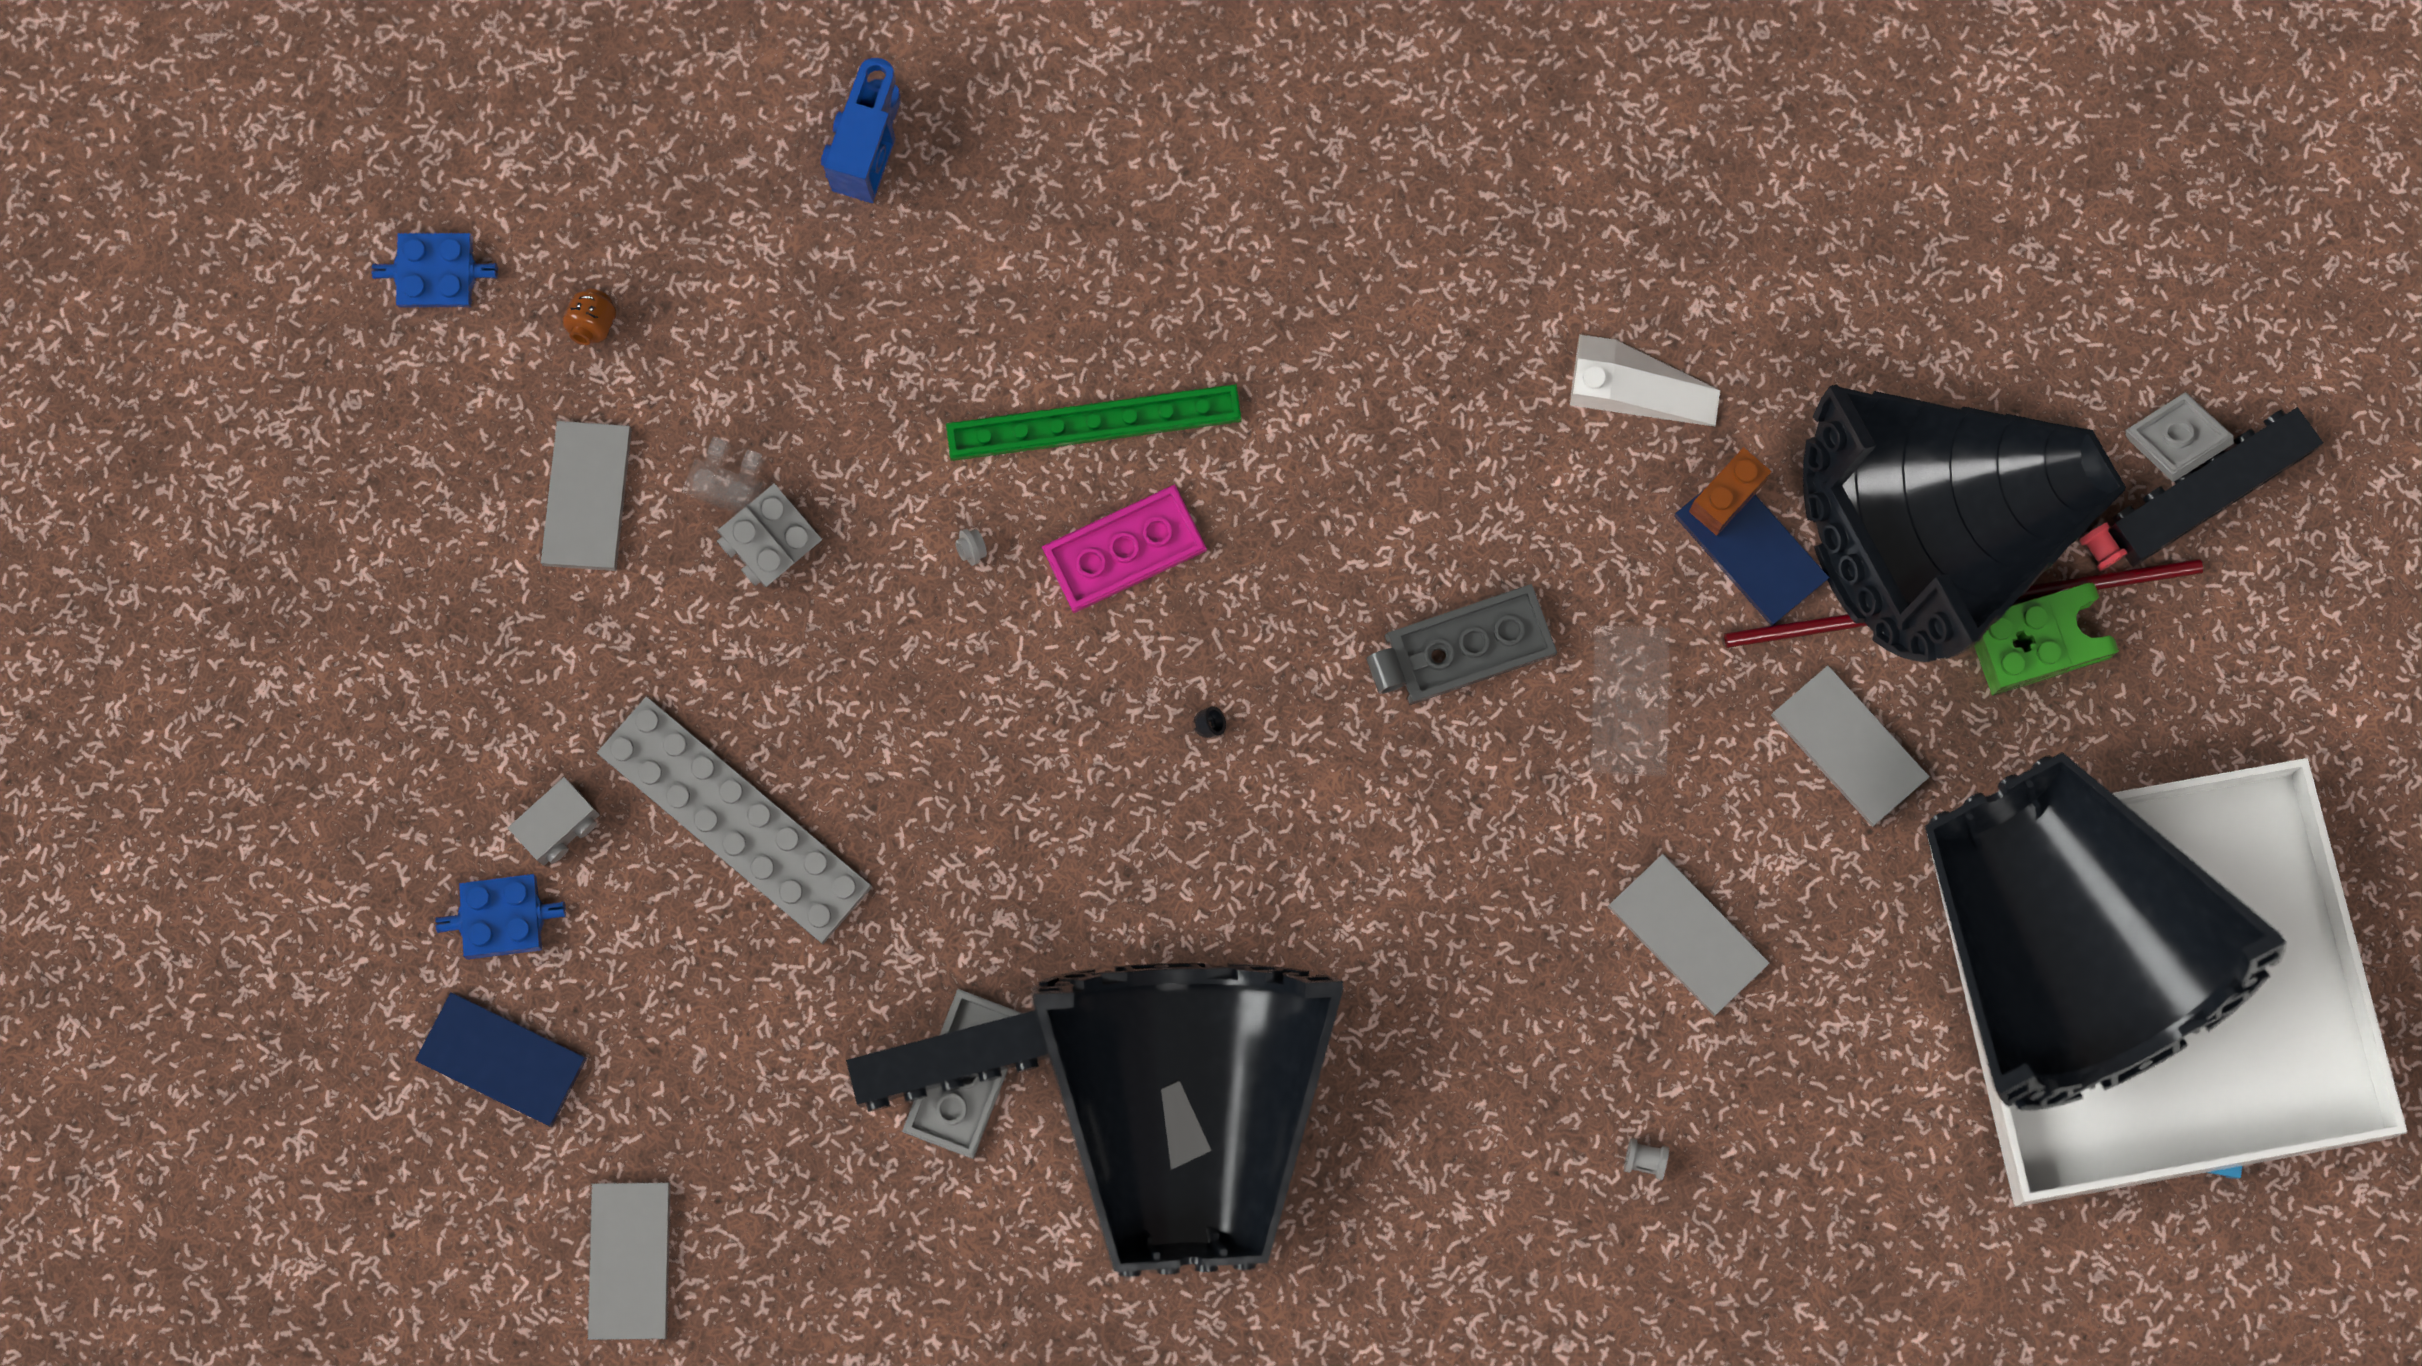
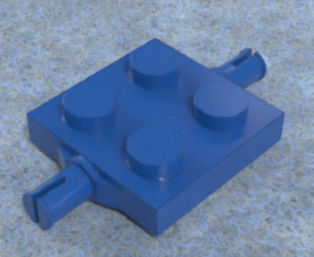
M398 233L397 256L394 264H372V269L374 270L372 271L373 279L394 278L396 283V305L398 307H471L472 288L476 278H498V273L496 272L498 271L497 263L476 264L473 256V236L470 233Z
M535 874L459 883L460 907L458 915L436 917L435 922L437 924L435 926L437 933L460 931L463 941V956L467 960L541 951V930L544 919L566 917V905L564 901L542 904L538 896L537 877Z

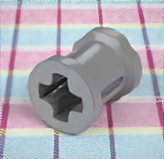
M1631 1138L1624 1163V1172L1630 1173L1632 1170L1654 1174L1656 1179L1663 1180L1669 1156V1147L1662 1146L1661 1148L1643 1145L1639 1144L1637 1139Z

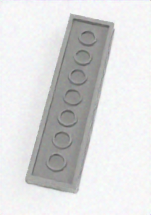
M648 697L642 700L597 751L599 756L822 944L827 941L872 888L868 882Z

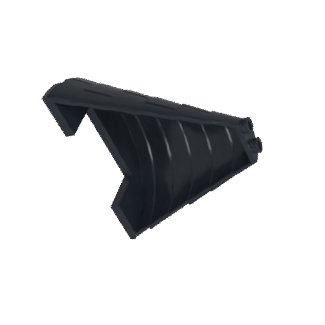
M1837 384L1829 386L1814 412L1813 419L1818 422L1815 437L1806 440L1803 460V490L1807 521L1816 522L1822 543L1814 548L1822 570L1829 576L1827 581L1832 591L1856 624L1865 622L1873 631L1872 640L1899 657L1919 662L1951 658L1974 646L1987 630L2008 611L2015 601L2033 585L2040 575L2057 561L2069 545L2074 543L2091 523L2104 513L2126 489L2120 475L2091 429L2055 424L2007 413L2003 415L1965 406L1957 409L1877 391L1869 394L1843 388Z

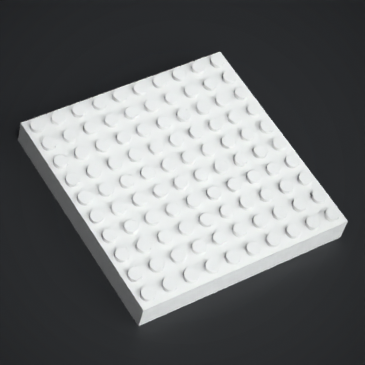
M2308 758L2112 793L2277 930L2285 939L2286 948L2278 964L2273 967L2271 965L2265 967L2270 977L2258 991L2210 1032L2205 1027L2200 1028L2199 1033L2194 1034L2193 1032L2184 1037L2188 1047L2164 1062L2105 1091L2100 1083H2097L2096 1088L2092 1090L2088 1088L2082 1091L2083 1099L2048 1109L2018 1110L2015 1104L2008 1107L1998 1097L1991 1079L1936 871L2015 1207L2392 1139L2407 1133Z

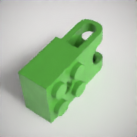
M2083 584L2011 606L1987 630L1974 647L1992 696L2108 660L2119 652L2114 637L2109 635L2091 638L2083 634L2077 626V613L2090 607L2099 598L2095 584ZM2019 640L2025 645L2026 649L2023 651L2021 647L2015 648L2013 643Z

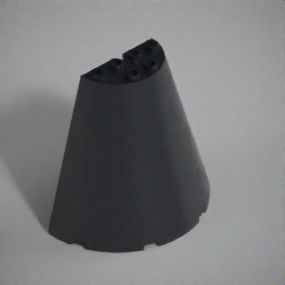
M2063 752L2054 757L2046 756L2034 763L2032 769L2019 776L2017 774L2010 775L2000 781L1997 786L1999 791L1990 796L1976 793L1970 796L1963 803V806L1951 812H1940L1929 821V824L1925 825L1993 1086L2000 1100L2008 1107L2015 1104L2018 1110H2040L2076 1102L2083 1099L2082 1091L2088 1088L2090 1090L2096 1088L2097 1083H2100L2105 1091L2164 1062L2188 1047L2184 1037L2193 1032L2194 1034L2199 1033L2202 1027H2205L2210 1032L2239 1009L2270 977L2265 967L2269 965L2273 967L2278 964L2285 952L2286 941L2277 930Z
M1155 963L1114 966L1115 972L1111 970L1095 972V969L1075 971L1049 977L1040 981L1039 986H1033V1005L1114 1272H1118V1275L1124 1277L1140 1276L1142 1270H1157L1159 1274L1171 1275L1180 1273V1267L1183 1265H1195V1270L1198 1272H1214L1218 1270V1266L1233 1265L1234 1269L1251 1270L1256 1268V1264L1268 1263L1342 997L1343 981L1325 974L1309 976V971L1277 966L1228 963V967L1205 968V963ZM1180 1081L1212 1151L1171 1169L1161 1089Z

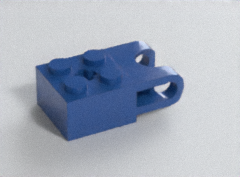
M869 58L859 67L844 111H839L835 117L833 124L835 136L832 145L827 144L821 158L825 177L828 179L833 192L869 203L874 202L896 139L892 125L901 99L899 89L895 84L896 78L893 67L884 59ZM873 71H882L886 75L884 80L874 79L868 83V75Z

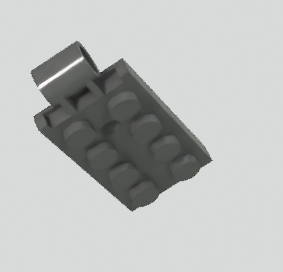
M1530 584L1388 632L1384 637L1386 642L1391 644L1392 648L1373 653L1366 660L1378 693L1392 692L1406 685L1409 693L1407 700L1410 706L1557 655V650L1534 588ZM1442 650L1446 655L1445 660L1441 663L1433 661L1431 657L1432 652Z

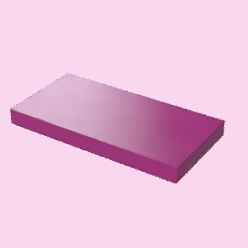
M1175 484L1041 546L1073 614L1207 551Z

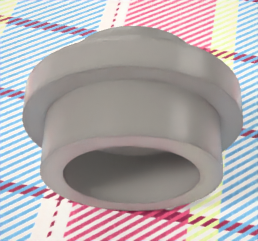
M964 529L959 532L956 548L960 558L963 561L968 560L971 565L979 564L980 559L987 556L986 546L980 532L977 529L972 531Z

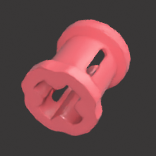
M2107 522L2098 526L2079 540L2081 545H2086L2097 560V569L2099 571L2106 569L2128 554L2125 548L2121 549L2109 533L2110 526Z

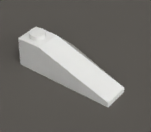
M1579 334L1569 405L1716 426L1720 390L1617 340Z

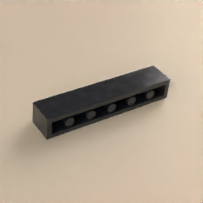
M2296 407L2287 414L2283 409L2277 411L2263 421L2266 427L2255 433L2251 428L2234 440L2236 444L2234 448L2227 452L2221 451L2204 462L2206 465L2196 472L2193 469L2174 481L2176 485L2165 491L2162 486L2153 490L2143 498L2146 504L2134 510L2130 505L2112 518L2115 524L2108 531L2121 549L2125 548L2128 554L2125 558L2132 568L2317 450L2324 442L2300 409Z
M1033 1010L846 1060L856 1104L860 1108L867 1106L868 1112H873L890 1107L889 1100L904 1097L905 1102H911L927 1097L926 1090L942 1087L943 1092H949L965 1087L964 1080L979 1077L980 1082L995 1080L1002 1077V1070L1016 1067L1017 1073L1038 1068V1061L1049 1058V1054L1036 1011Z

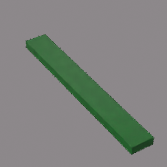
M1237 384L952 422L946 423L950 459L951 461L1237 423L1242 422Z

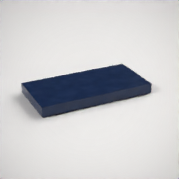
M1702 492L1674 515L1771 626L1775 625L1829 579V576L1756 495L1749 500L1717 536L1689 512L1694 500Z
M451 992L415 1059L416 1062L549 1127L553 1126L587 1058Z

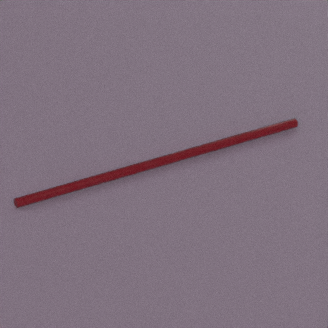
M2201 559L2036 584L2032 585L2015 603L2034 600L2087 583L2095 584L2097 590L2202 574L2203 564ZM1848 614L1724 633L1726 648L1868 625L1865 622L1856 624Z

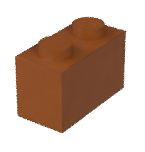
M1743 447L1694 500L1689 512L1717 536L1761 489L1772 471Z

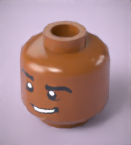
M586 289L572 296L563 316V326L570 333V338L578 344L600 343L607 338L616 318V309L607 294L597 289Z

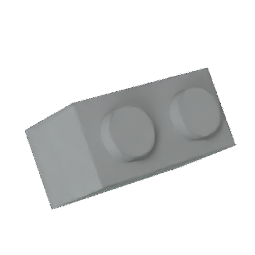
M563 777L515 820L508 829L530 854L544 866L548 862L554 864L568 852L567 845L576 836L583 838L588 835L597 825L595 819L600 814Z

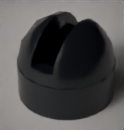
M1215 706L1199 711L1194 717L1193 722L1196 725L1194 730L1201 737L1213 738L1223 734L1226 729L1224 714Z

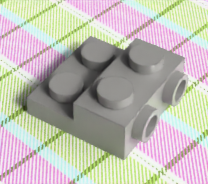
M775 483L717 530L721 536L717 543L730 558L737 554L745 564L741 569L744 575L754 586L761 582L765 588L822 541L820 536Z

